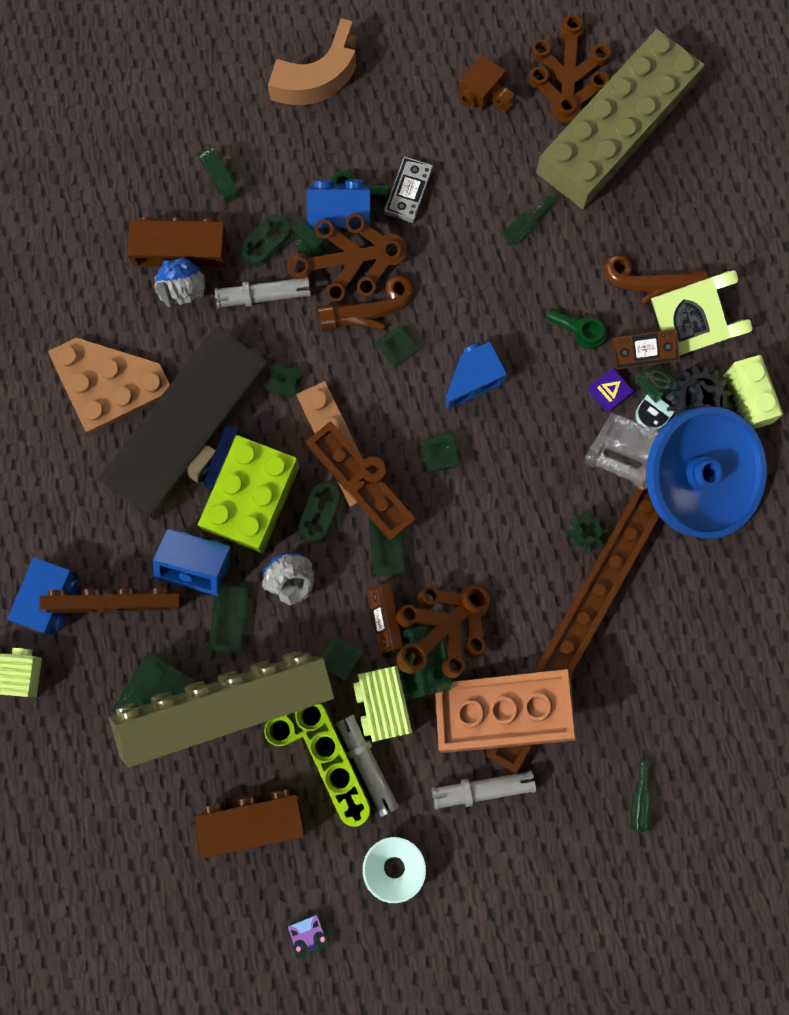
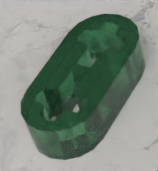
M210 146L197 153L201 164L223 201L227 203L238 197L237 189L214 149Z
M272 215L245 239L241 246V253L248 265L252 267L264 265L286 244L291 236L288 220L281 215ZM274 225L278 228L282 225L283 234L275 233L271 236V227ZM261 246L262 255L257 256L254 254L250 257L249 249L251 247L257 249Z
M319 483L310 493L299 524L300 533L308 542H321L329 533L340 502L339 492L331 483ZM325 490H330V496L334 498L333 502H326L323 511L318 510L321 502L317 497L318 493L324 494ZM316 515H320L319 526L323 530L322 532H315L314 536H310L309 529L305 526L307 523L312 524Z

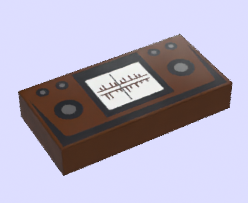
M677 329L611 337L616 370L680 361Z
M390 582L378 584L368 589L367 595L380 655L399 650L404 645L400 626L396 619L397 611Z

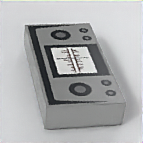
M403 157L384 210L385 215L414 223L433 170V165Z

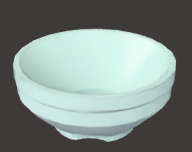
M389 837L376 842L369 849L363 863V877L368 890L381 901L388 903H401L414 897L421 889L426 876V865L421 851L415 844L401 837ZM391 857H398L404 862L405 871L398 878H390L384 871V864Z

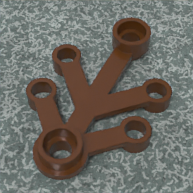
M569 15L561 22L560 36L565 40L563 66L550 53V44L544 39L536 40L533 43L531 52L533 59L540 61L562 84V91L560 93L548 81V71L544 67L537 66L531 70L530 85L539 89L552 103V116L556 121L563 124H570L582 111L581 105L597 94L609 81V77L605 72L597 71L592 74L589 85L574 94V85L598 66L606 65L611 54L610 48L607 45L598 44L593 48L592 55L576 67L577 41L584 32V22L577 15ZM575 24L577 27L571 28L568 25ZM542 48L545 52L540 53L536 49ZM603 53L605 57L601 58L598 57L596 54ZM540 75L544 79L537 80L534 78V76ZM601 80L604 84L598 85L594 81ZM569 105L572 109L565 110L562 106Z
M351 214L345 222L348 231L360 233L375 245L361 248L334 229L329 220L321 219L315 224L316 235L320 238L328 239L344 252L311 258L302 253H296L288 259L286 267L288 273L293 278L301 279L307 277L311 270L346 264L336 281L329 284L326 289L327 297L331 301L338 302L343 299L345 288L362 263L367 260L377 259L367 276L362 277L357 282L358 292L363 296H370L374 293L376 289L375 284L387 266L397 265L405 258L407 253L405 241L397 234H386L383 236L367 225L361 215ZM353 217H357L361 221V226L357 230H353L349 226V220ZM327 223L330 226V232L327 235H321L318 232L319 224ZM390 243L395 244L397 247V252L393 256H389L385 251L386 246ZM296 260L303 261L305 263L304 271L296 272L293 269V263ZM365 280L370 281L372 284L371 291L367 293L360 289L361 283ZM331 287H340L342 290L341 296L338 298L331 297L329 293Z
M426 586L418 594V602L422 607L430 609L437 603L456 606L457 608L452 613L417 609L410 604L404 605L396 614L397 622L402 627L409 628L415 623L435 625L437 627L418 644H406L397 654V665L405 673H417L425 666L427 653L447 636V659L442 664V670L447 677L456 678L465 670V662L462 659L460 623L467 617L469 638L463 644L464 653L470 658L479 657L486 649V643L482 639L481 616L489 609L490 597L487 591L480 586L465 587L460 593L442 591L433 586ZM425 593L431 595L433 601L428 600ZM469 599L474 600L476 602V606H474ZM404 612L409 613L412 620L405 618ZM471 643L476 644L478 651L471 647ZM405 657H409L413 661V665L409 664ZM450 662L457 666V671L451 668Z

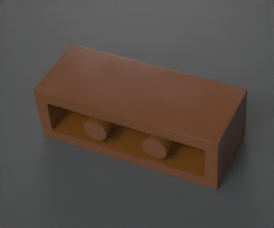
M143 217L140 220H129L127 256L133 266L161 267L164 260H177L184 257L199 268L226 267L227 231L223 222L211 218L203 219L202 221H188L183 218L157 221L150 217Z
M290 789L279 790L270 793V800L260 802L257 801V796L246 797L236 800V807L224 809L223 803L204 806V813L194 816L201 859L305 837L306 828L299 793L291 795Z

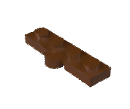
M331 421L305 441L311 451L390 542L416 521V518L396 495L382 482L386 475L384 462L377 457L363 459Z
M125 588L117 589L116 594L103 595V590L85 589L82 590V595H68V590H48L47 596H39L40 613L94 612V609L96 613H120L130 611H169L179 608V593H171L170 588L150 589V594H137V589Z

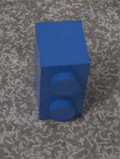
M331 179L314 180V184H309L307 188L308 228H315V224L321 219L329 220L333 228H346V219L351 214L361 215L364 222L371 226V185H364V180L349 179L345 180V184H333ZM357 217L351 218L349 220L350 228H360V219ZM321 223L318 228H330L327 223Z
M167 529L153 558L154 578L217 596L230 565V546L216 540L209 541L198 538L187 532Z
M33 557L7 620L42 633L54 635L55 630L62 628L66 619V613H40L39 596H47L48 590H68V595H76L79 587V581L76 580L78 574Z

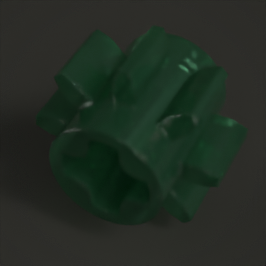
M588 512L582 514L580 522L572 517L569 523L574 529L565 533L566 537H572L574 540L571 547L572 550L579 545L584 547L585 554H588L591 551L592 544L599 549L604 545L599 537L605 535L608 530L601 529L599 522L602 517L599 516L596 519L589 518ZM590 527L592 529L590 536L586 539L582 538L580 535L583 531L582 529Z

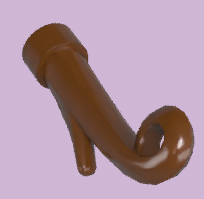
M622 254L612 255L604 265L606 277L615 286L627 290L651 292L642 298V305L652 302L651 298L707 279L706 270H690V273L630 276L633 268L630 258ZM621 264L625 270L619 274L614 269V265Z
M403 275L390 277L385 286L387 295L390 298L389 300L332 306V304L317 307L318 318L321 321V331L334 330L336 327L364 326L384 330L385 325L374 319L397 312L409 304L414 294V286L411 280ZM400 284L404 287L402 295L394 291L393 287Z

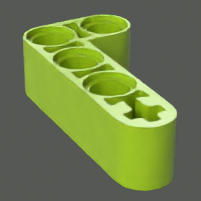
M321 703L314 705L320 710L321 718L313 726L306 724L303 719L305 709L267 721L264 729L265 738L274 746L289 745L304 738L341 820L352 827L365 823L370 815L371 807L369 800L324 705ZM279 721L286 722L290 728L289 736L282 741L276 739L273 735V727ZM323 737H329L335 743V751L329 757L322 756L317 749V743ZM343 768L349 773L350 781L346 787L339 788L332 783L331 775L335 769ZM354 786L358 793H353L351 795L356 805L362 803L364 809L360 812L361 818L356 819L354 815H347L346 811L350 807L347 797L342 801L338 798V795L347 793Z

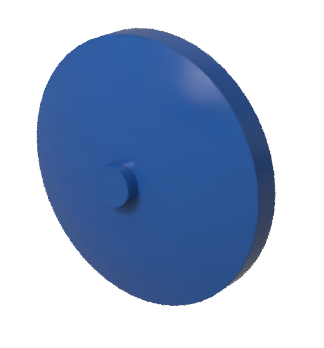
M697 407L681 412L663 426L650 448L646 465V483L650 500L658 515L668 526L687 536L712 539L726 536L736 531L756 511L766 485V457L757 433L744 418L725 408Z

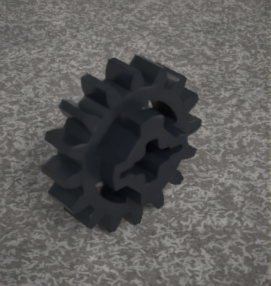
M693 366L675 375L676 380L669 382L668 386L673 392L666 394L665 398L671 400L672 405L666 409L668 412L674 411L675 416L683 411L697 407L729 409L733 408L734 404L728 402L727 397L733 393L730 390L725 391L724 386L728 382L726 379L721 381L717 379L719 371L709 372L708 366L699 368Z

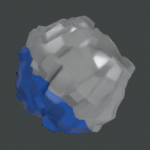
M184 257L177 260L163 261L161 268L158 270V275L154 277L156 281L154 286L155 292L160 300L165 302L167 307H171L172 304L179 303V305L191 303L195 299L203 298L205 277L199 267H196L195 264Z
M284 553L271 559V563L264 569L262 587L270 593L278 594L280 601L290 606L301 602L302 599H306L309 596L315 582L311 561L299 553Z

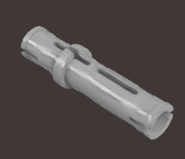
M308 276L301 279L249 285V282H242V286L215 288L217 308L243 304L246 307H252V303L311 296Z
M353 714L345 719L351 732L348 730L344 719L337 722L335 726L349 750L346 752L348 758H353L381 817L388 814V809L383 799H385L391 812L399 808L400 805L397 803L370 750L373 747L370 740L366 742Z
M529 770L528 772L469 782L468 779H463L460 784L437 788L432 787V797L435 798L433 801L435 810L465 804V807L473 806V802L529 792L534 793L536 792L535 781H532L534 778L533 772Z

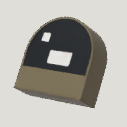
M208 445L204 446L188 466L189 478L199 484L205 480L216 463V450Z

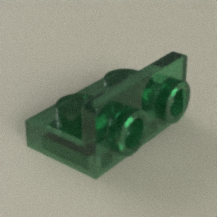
M428 625L402 631L403 645L405 646L409 643L418 644L437 626ZM442 640L427 653V662L417 673L408 674L401 671L398 667L405 701L453 689L451 678L447 677L442 670V664L446 660ZM401 649L394 651L396 657ZM405 657L406 661L413 665V661L409 657Z

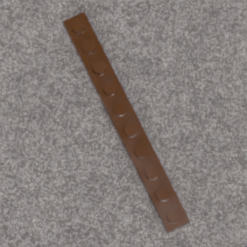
M646 472L533 673L568 669L570 676L572 675L659 518L649 497ZM532 745L491 748L486 756L516 774Z

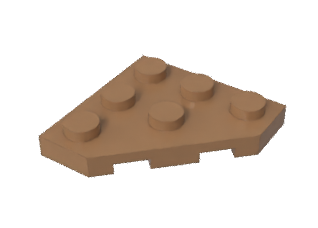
M74 338L48 351L88 435L174 393L159 363L80 338Z

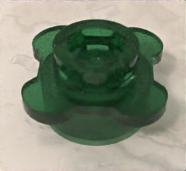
M281 363L273 364L270 368L272 372L270 380L266 382V389L270 393L277 392L284 394L286 397L294 396L296 394L297 380L301 377L300 370L297 367L291 369L283 367ZM281 378H286V381L281 382Z

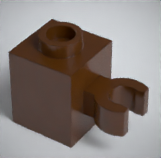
M481 54L459 80L458 95L462 103L468 108L476 107L482 112L491 101L497 109L506 114L513 106L511 100L515 96L511 90L503 87L506 71Z

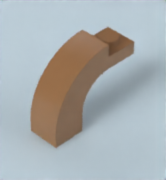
M340 19L332 46L328 53L320 60L310 64H295L276 59L268 83L270 99L289 105H307L325 100L341 90L349 81L356 68L355 48L357 35L353 34L352 21Z

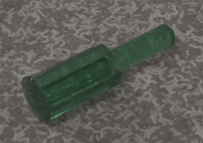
M549 195L530 213L524 211L502 231L504 238L512 245L519 242L538 224L535 220L555 203V198Z
M645 759L639 761L638 792L632 794L630 829L639 832L651 831L653 795H648L650 761Z

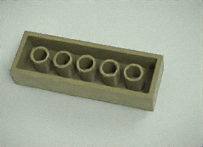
M656 29L540 155L536 173L576 205L584 209L695 86L705 64L660 30Z
M294 651L283 655V661L271 664L270 661H263L250 666V672L238 674V671H231L218 676V682L205 685V681L189 684L184 687V693L171 695V692H165L152 696L150 698L151 703L137 707V703L120 706L115 709L116 714L108 716L119 757L129 768L332 700L334 696L324 658L312 656L311 653L302 654V651Z

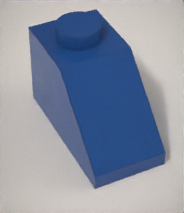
M490 341L483 345L480 343L472 344L463 351L464 354H461L446 395L445 404L448 409L505 383L507 373Z

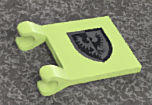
M726 271L651 298L660 330L677 329L679 356L752 331V324L749 319H741L727 325L717 293V289L738 282L736 271Z

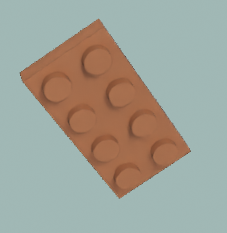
M568 669L435 684L438 748L441 753L577 741L571 678Z

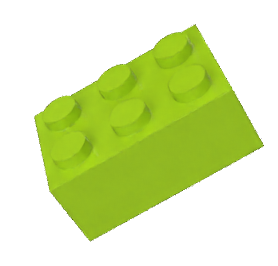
M236 435L198 522V526L205 532L263 554L300 465L297 458Z

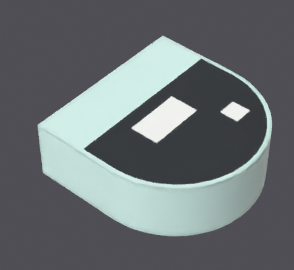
M649 392L636 410V420L645 430L655 431L666 424L674 411L668 412L666 408L669 405Z

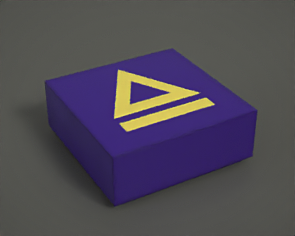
M611 368L587 389L607 413L633 393L630 386L614 368Z

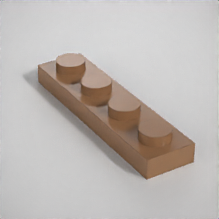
M325 381L296 394L314 433L331 421L360 454ZM339 483L350 508L358 505Z

